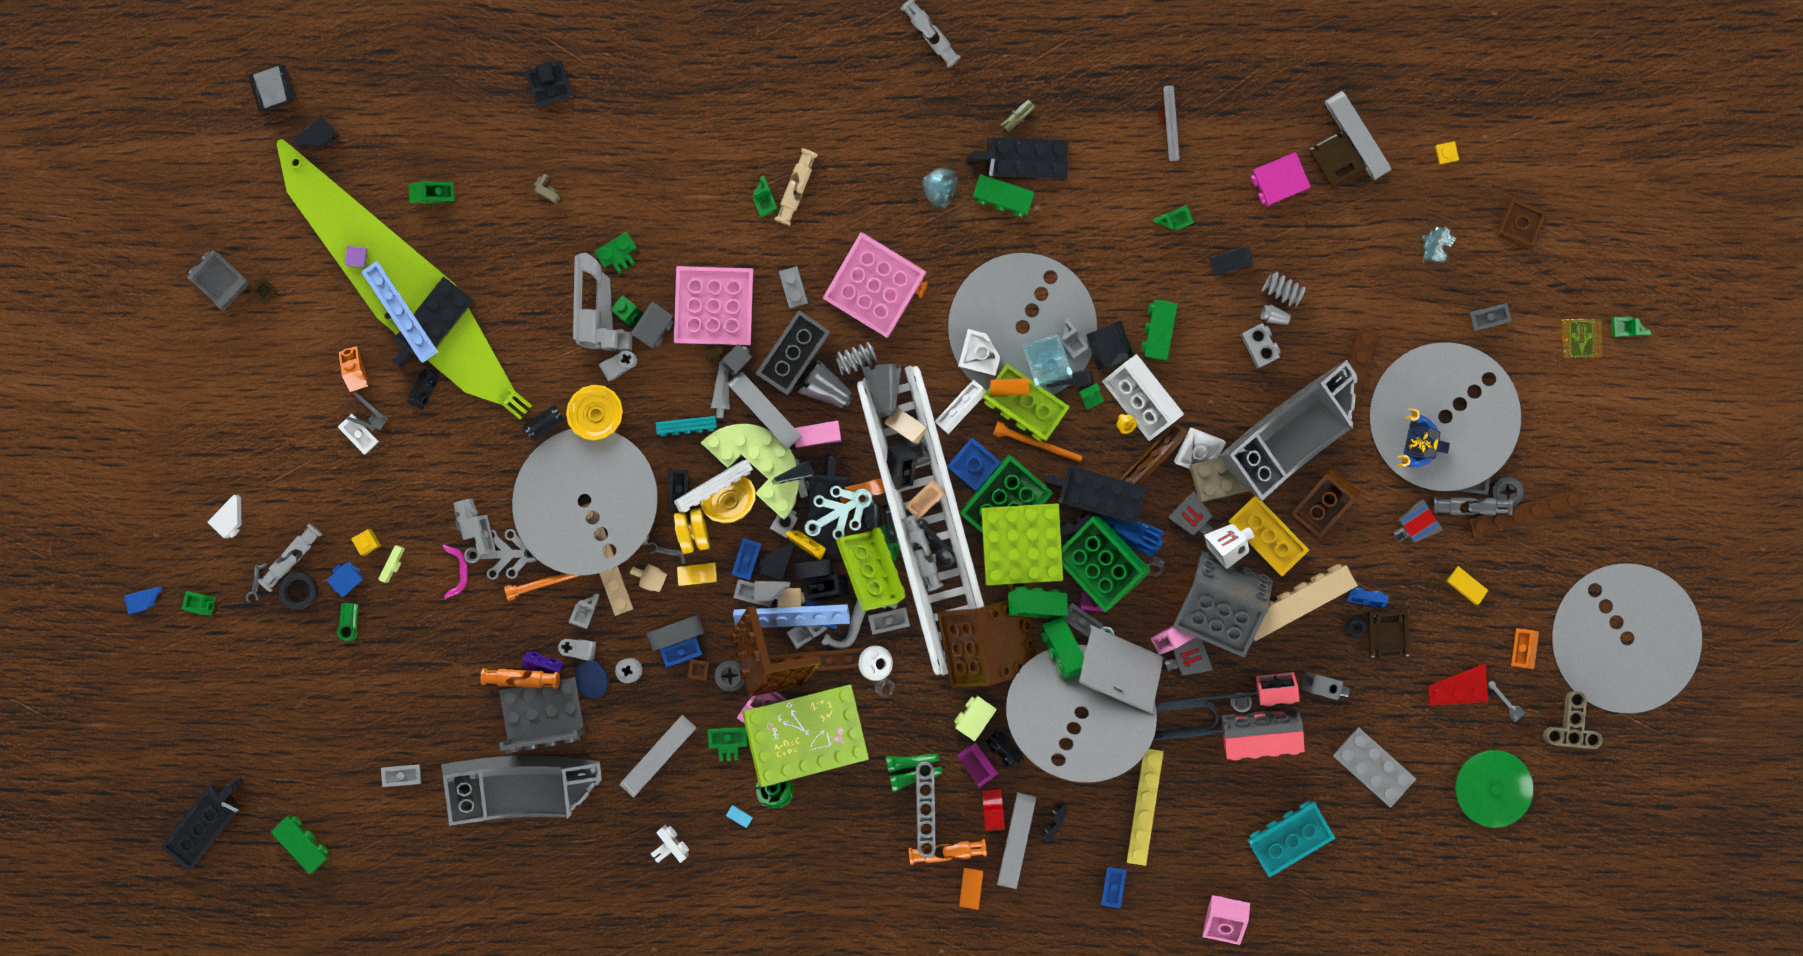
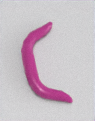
M443 545L444 550L455 555L460 562V582L457 587L445 594L444 599L459 594L465 588L468 578L467 561L459 549Z

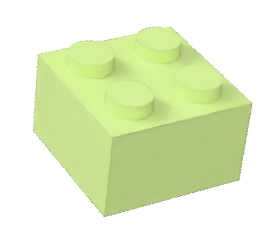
M978 695L975 698L971 696L965 705L967 707L965 713L960 712L954 721L956 723L955 728L973 741L977 739L997 710Z

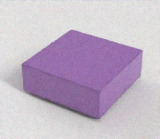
M347 246L345 265L365 267L367 248Z

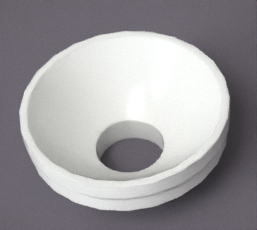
M870 646L860 655L859 669L862 675L869 680H882L892 670V656L887 649L881 646ZM882 658L884 660V667L879 670L876 667V661Z

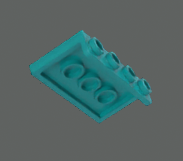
M1308 800L1299 805V810L1295 812L1291 810L1283 815L1284 819L1278 822L1274 820L1266 825L1267 829L1262 832L1257 830L1249 835L1250 839L1247 842L1269 878L1335 839L1314 801L1310 803Z

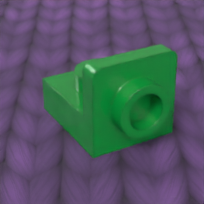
M1097 383L1079 392L1086 409H1090L1104 401Z
M186 591L182 610L211 616L215 597Z

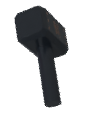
M1091 370L1074 371L1072 377L1046 380V386L1048 388L1073 384L1076 388L1089 387L1094 384L1093 372Z

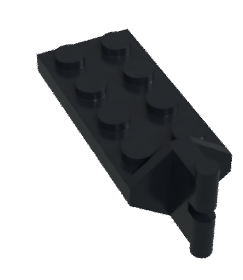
M988 138L986 151L975 150L966 157V161L968 163H985L987 177L1068 179V141Z
M443 276L415 311L414 316L437 349L474 300ZM399 331L393 340L403 348L393 359V363L400 370H404L413 357H416L418 360L419 358L402 332Z
M829 453L825 455L824 473H815L810 477L808 521H816L835 510L824 506H815L813 503L815 496L821 495L825 499L841 503L840 496L836 498L830 494V488L837 485L845 490V487L849 486V475L835 473L836 459ZM834 488L833 494L837 495L839 493V489ZM817 498L816 504H822L823 499ZM839 517L822 526L818 535L810 536L807 534L808 537L825 547L824 555L842 556L836 539L832 536L833 530L837 527ZM815 524L809 525V530H815ZM846 524L844 528V537H846ZM836 531L835 537H840L842 532Z
M1070 465L1068 466L1065 479L1050 474L1045 476L1046 485L1062 489L1058 503L1131 524H1137L1147 487Z
M237 778L225 785L223 790L212 784L208 785L161 845V848L189 871L193 870L241 809L232 796L243 784V779Z

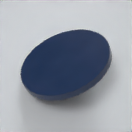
M592 660L585 661L578 666L575 677L579 690L589 698H598L604 695L609 685L608 675L604 667Z

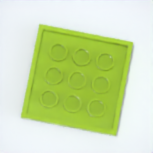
M1058 503L981 508L986 585L1063 581Z

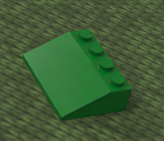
M1007 455L962 507L959 514L983 534L981 508L1045 504L1053 492L1011 455Z
M1100 515L1093 516L1061 548L1062 566L1104 612L1112 608L1151 572Z

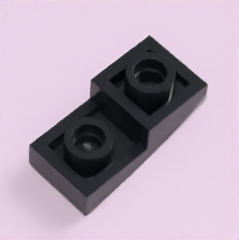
M1249 246L1209 258L1214 276L1254 264Z
M1081 514L1074 521L1076 523L1075 526L1069 521L1066 524L1062 521L1060 523L1061 536L1081 529L1092 517L1089 514L1086 516Z
M1064 803L1061 806L1058 804L1051 811L1053 814L1051 819L1055 823L1053 825L1050 823L1043 830L1045 834L1042 837L1048 843L1056 835L1064 821L1067 812V806Z

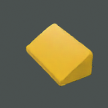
M799 530L786 532V536L792 543L816 559H822L826 550L825 547Z
M715 563L677 567L678 586L718 582Z
M1459 566L1446 580V582L1475 605H1479L1488 591Z

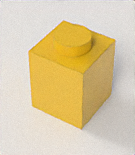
M367 529L352 538L361 556H365L381 547L371 529Z

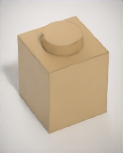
M785 588L781 593L783 596L778 599V608L802 607V604H805L804 592H801V588Z

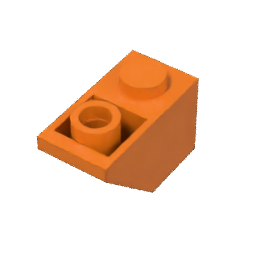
M355 346L340 351L341 373L349 391L352 392L367 387V375L358 347Z

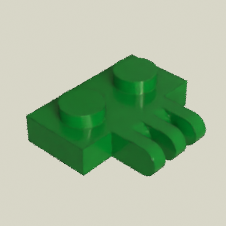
M627 232L594 251L604 268L613 264L619 274L623 273L619 265L622 264L625 270L629 269L626 261L629 260L631 266L636 265L629 253L636 250L637 247Z
M746 727L708 729L709 749L718 748L719 761L724 760L723 753H726L727 761H731V753H734L735 761L739 760L738 747L748 746Z

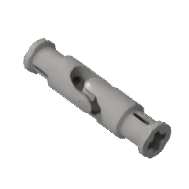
M908 0L900 9L908 14L912 24L923 32L925 40L936 54L945 60L946 66L950 68L960 60L961 56L953 51L949 41L936 26L932 25L929 16L924 10L921 11L915 0ZM938 33L940 37L939 42L934 44L929 39L934 38Z
M913 514L901 519L907 529V538L916 557L921 575L925 577L929 592L944 585L938 577L936 563L931 554L924 531L920 529L917 521L918 516Z
M309 523L307 525L308 528L302 535L294 539L282 556L270 566L269 572L262 579L258 580L269 592L273 590L272 587L279 580H282L288 574L291 567L311 548L313 541L322 535L312 524ZM298 549V554L295 557L291 551Z

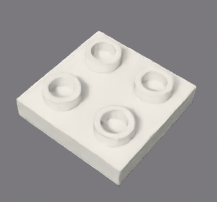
M664 825L656 832L664 842V844L651 853L653 858L661 853L655 859L658 863L671 852L680 863L689 856L688 847L683 841L679 842L676 839L677 833L671 826L667 827Z

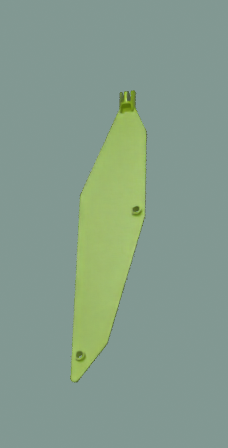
M278 140L277 149L287 193L377 319L397 335L400 329L392 317L390 319L386 318L388 311L362 274V271L378 261L413 314L443 276L446 279L448 278L285 140ZM296 160H299L298 166H294ZM347 246L367 248L365 267L345 265ZM468 308L437 347L438 353L427 361L465 393L503 405L521 420L522 416L509 405L512 403L524 414L528 411L516 402L515 398L517 397L529 408L532 405L514 390Z

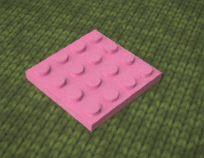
M860 232L823 299L886 338H889L927 271L863 232Z
M676 266L674 343L739 344L751 346L753 269Z

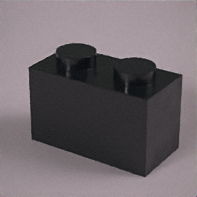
M668 469L667 508H677L674 500L688 493V470Z

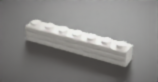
M744 459L674 500V503L680 512H686L690 510L689 507L692 505L697 506L701 500L710 498L711 494L719 493L721 488L729 487L731 482L739 481L741 476L749 475L753 468L748 459Z

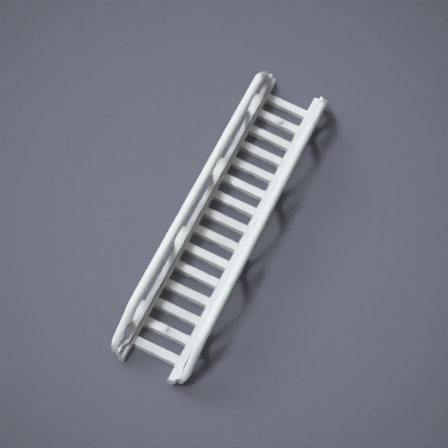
M909 366L904 368L908 383L899 385L898 394L911 391L913 401L897 405L896 409L899 408L904 412L915 409L918 417L917 421L926 427L928 425V429L921 440L926 447L930 461L915 468L930 464L933 473L932 476L914 480L913 486L900 490L895 489L886 463L888 452L886 436L897 434L898 432L891 427L883 429L881 421L883 417H881L880 413H876L865 378L857 383V388L933 671L936 675H946L949 673L945 652L940 641L942 636L941 632H938L935 622L939 621L937 613L933 614L930 603L965 594L968 605L946 611L978 608L984 606L921 371L917 366ZM933 479L946 492L937 501H940L943 512L920 519L926 520L929 524L942 520L946 521L948 531L937 533L936 535L941 540L950 538L958 568L937 574L940 580L960 575L963 586L928 595L925 577L921 575L916 557L907 538V529L901 519L907 517L905 510L908 509L905 506L909 503H903L901 492L927 485ZM943 552L945 559L950 558L947 553ZM933 554L934 561L937 562L935 559L936 554Z

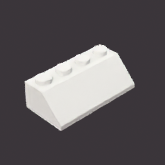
M1137 354L1102 381L1126 413L1135 418L1137 427L1148 441L1152 440L1184 415Z

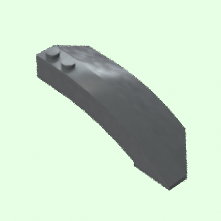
M1347 360L1343 361L1271 411L1220 454L1219 457L1228 470L1260 501L1264 500L1316 454L1353 429V421L1351 419L1352 410L1355 407L1356 395L1354 394V385L1357 383V374Z
M501 756L441 764L449 826L514 817H567L568 819L574 808L580 805L589 795V791L602 780L600 761L561 756Z

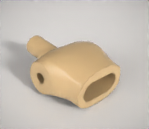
M650 564L645 567L644 571L636 567H632L630 574L640 577V587L659 593L667 576L661 569Z

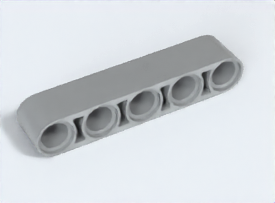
M1340 91L1325 101L1326 107L1339 128L1346 134L1370 177L1376 180L1389 172L1391 167L1344 92Z
M742 371L727 383L787 449L802 437Z
M682 715L619 785L634 798L697 727Z
M923 761L916 767L917 849L921 856L928 858L935 853L934 768L929 762ZM923 765L930 767V773L926 776L920 774V768ZM922 785L930 786L931 791L928 795L920 793ZM923 804L931 806L929 814L924 815L921 813L920 808ZM926 823L930 824V833L923 834L921 826ZM924 843L931 844L932 849L929 853L921 851V846Z
M1017 792L997 885L1013 889L1017 888L1036 796Z

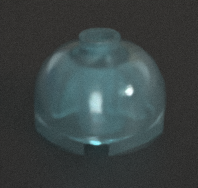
M937 168L924 177L922 181L924 195L930 203L940 207H946L950 203L947 202L950 195L953 198L957 187V177L954 176L955 171Z

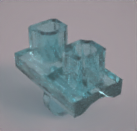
M1437 227L1435 231H1430L1429 236H1422L1421 239L1425 241L1423 248L1426 249L1423 256L1424 259L1445 262L1447 253L1442 251L1443 245L1451 246L1455 240V237L1449 233L1450 229Z

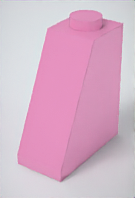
M838 421L795 428L802 436L794 443L796 448L842 442Z
M1172 626L1150 639L1160 655L1178 648L1195 638V636Z

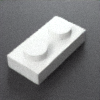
M347 419L338 426L364 455L379 442L365 426Z

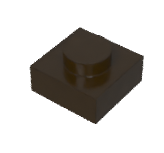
M263 277L250 292L266 305L278 290Z
M722 346L703 353L706 361L711 360V363L721 360V356L725 355Z

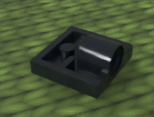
M562 60L553 63H543L537 65L534 69L525 71L537 109L573 98Z

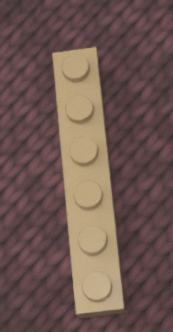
M591 502L580 507L587 508ZM590 511L586 516L587 522L591 525L596 524L600 519L597 511ZM600 527L595 531L594 536L596 540L604 541L607 538L604 527ZM610 544L603 548V555L606 558L614 557ZM617 566L600 573L614 615L617 616L633 610L619 567Z

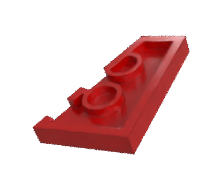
M1481 664L1429 685V705L1488 702L1486 664Z

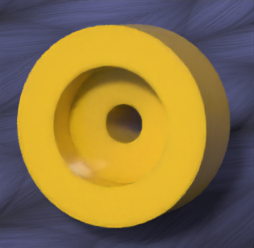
M1130 414L1119 415L1117 428L1123 434L1132 432L1137 426L1135 418Z

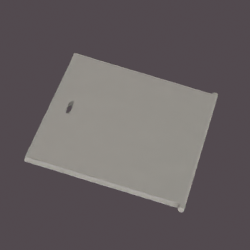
M1090 625L1091 631L1079 683L1148 713H1152L1162 663L1165 657Z

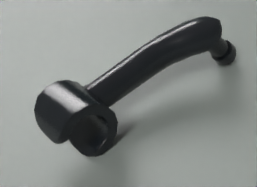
M885 504L883 506V514H885L886 533L891 542L897 543L898 540L891 527L889 504Z

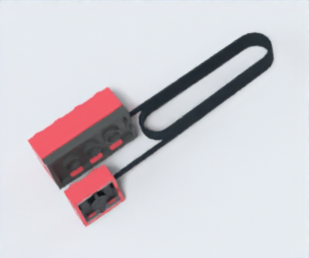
M1291 672L1256 676L1257 692L1155 703L1156 712L1208 707L1214 711L1215 718L1212 723L1204 727L1155 731L1153 740L1223 734L1226 757L1231 760H1240L1246 757L1256 759L1267 755L1276 757L1280 754L1288 753L1297 755L1300 752H1305L1303 723L1298 708L1221 715L1222 730H1213L1218 723L1219 716L1216 707L1211 702H1208L1259 696L1260 705L1293 704L1294 702H1299V689L1295 674Z

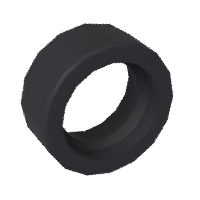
M830 559L795 565L797 580L833 574Z
M290 574L280 584V599L289 608H307L317 598L318 589L316 582L307 574ZM294 580H303L309 586V596L303 602H294L288 597V586Z

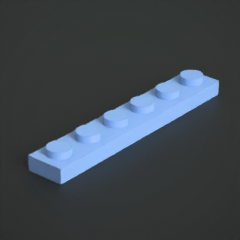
M376 261L363 270L362 274L419 360L423 363L438 353V350L380 263Z
M848 605L756 609L761 628L850 624ZM746 609L734 610L735 625H737Z

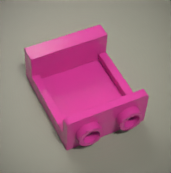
M1296 152L1254 169L1252 176H1250L1253 185L1257 186L1260 191L1258 193L1260 202L1262 204L1265 203L1266 207L1299 192H1304L1311 187Z

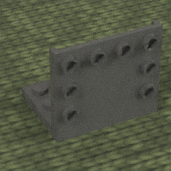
M1202 550L1194 582L1173 627L1245 658L1268 611L1273 580L1266 575H1259L1252 572L1251 569L1240 567L1235 563L1225 569L1211 552Z
M576 677L560 680L558 689H553V687H542L541 689L516 687L499 690L508 739L499 743L500 751L506 750V753H513L522 750L523 747H525V750L537 748V744L544 743L545 747L556 745V741L564 740V743H570L580 740V736L585 734Z

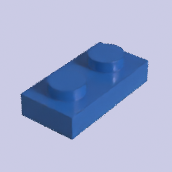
M743 538L731 575L747 580L751 579L761 543Z
M1355 587L1349 590L1346 601L1384 609L1388 603L1389 595H1384L1380 591L1368 592L1363 588Z
M697 637L660 649L666 667L703 655Z
M1107 866L1101 905L1121 908L1126 869Z

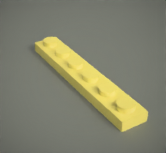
M1148 749L1142 758L1127 863L1144 866L1147 863L1164 752L1161 750Z

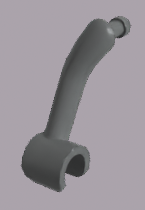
M654 542L647 544V546L654 544L656 547L653 552H649L651 554L658 552L671 556L680 555L681 563H686L681 550L659 547Z
M267 563L254 566L252 591L246 595V600L251 603L250 596L252 594L255 595L256 600H259V594L257 593L258 580L260 579L259 569L267 568Z

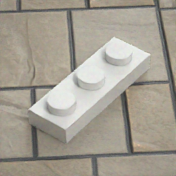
M972 380L936 419L935 423L949 434L987 391L976 381Z

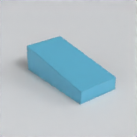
M734 805L731 806L726 815L747 828L753 818Z

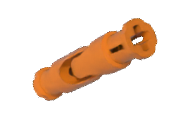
M483 668L481 671V684L486 685L489 683L497 684L498 686L540 689L542 687H553V689H558L560 674L558 672L548 674L543 673V671L488 670Z
M982 839L980 842L971 843L963 841L953 846L948 843L935 845L936 849L943 847L944 858H938L935 854L926 858L920 855L918 849L910 847L908 848L910 865L923 861L926 863L948 861L953 859V857L967 859L976 855L987 856L985 839ZM924 846V848H921V851L929 853L932 846Z

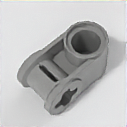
M622 351L614 357L599 364V367L608 382L633 368L637 363V357L630 351ZM626 355L632 357L629 360L630 364L623 362Z
M564 639L558 645L559 652L564 656L594 661L596 642ZM570 642L569 645L573 649L565 653V649H562V646Z

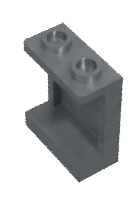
M212 250L202 257L203 261L198 266L195 265L188 272L190 275L187 279L203 291L219 309L225 311L250 282L218 252Z

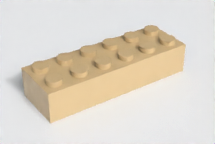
M1336 564L1328 568V573L1325 575L1319 573L1310 578L1312 582L1308 584L1303 582L1293 587L1295 591L1291 593L1286 591L1277 596V601H1269L1268 611L1253 641L1259 640L1358 586L1347 565L1341 566Z

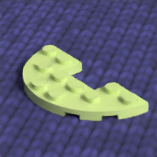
M751 424L726 426L713 432L701 442L727 468L732 467L742 455L748 459L768 479L755 494L785 520L796 502L800 480L773 485L771 481L774 477L797 466L790 448L787 449L770 430Z

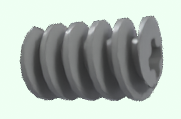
M1275 272L1273 275L1270 274L1261 291L1269 288L1268 295L1276 292L1275 299L1282 296V303L1288 299V306L1290 307L1295 303L1296 308L1306 288L1302 287L1298 290V283L1291 286L1292 280L1289 279L1285 282L1284 275L1278 279L1279 272Z
M866 342V348L860 344L859 351L852 347L851 354L847 349L844 350V356L837 352L836 360L842 376L844 375V370L851 374V367L858 371V365L864 368L866 362L870 367L873 364V360L878 364L873 347L869 342Z
M635 658L621 660L615 667L616 676L623 683L637 681L642 675V666ZM630 667V670L633 671V673L628 674V671H626L625 668Z

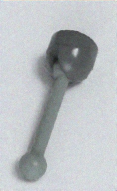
M1494 681L1488 683V687L1493 689L1510 708L1509 716L1513 722H1516L1526 713L1522 707L1512 706L1496 687Z

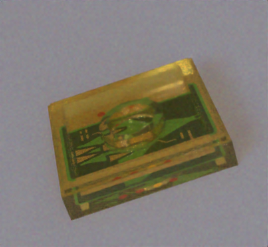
M1563 319V358H1601L1602 319Z

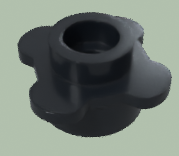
M1356 616L1344 627V630L1349 632L1353 639L1356 640L1368 629L1367 625L1363 624L1359 617Z

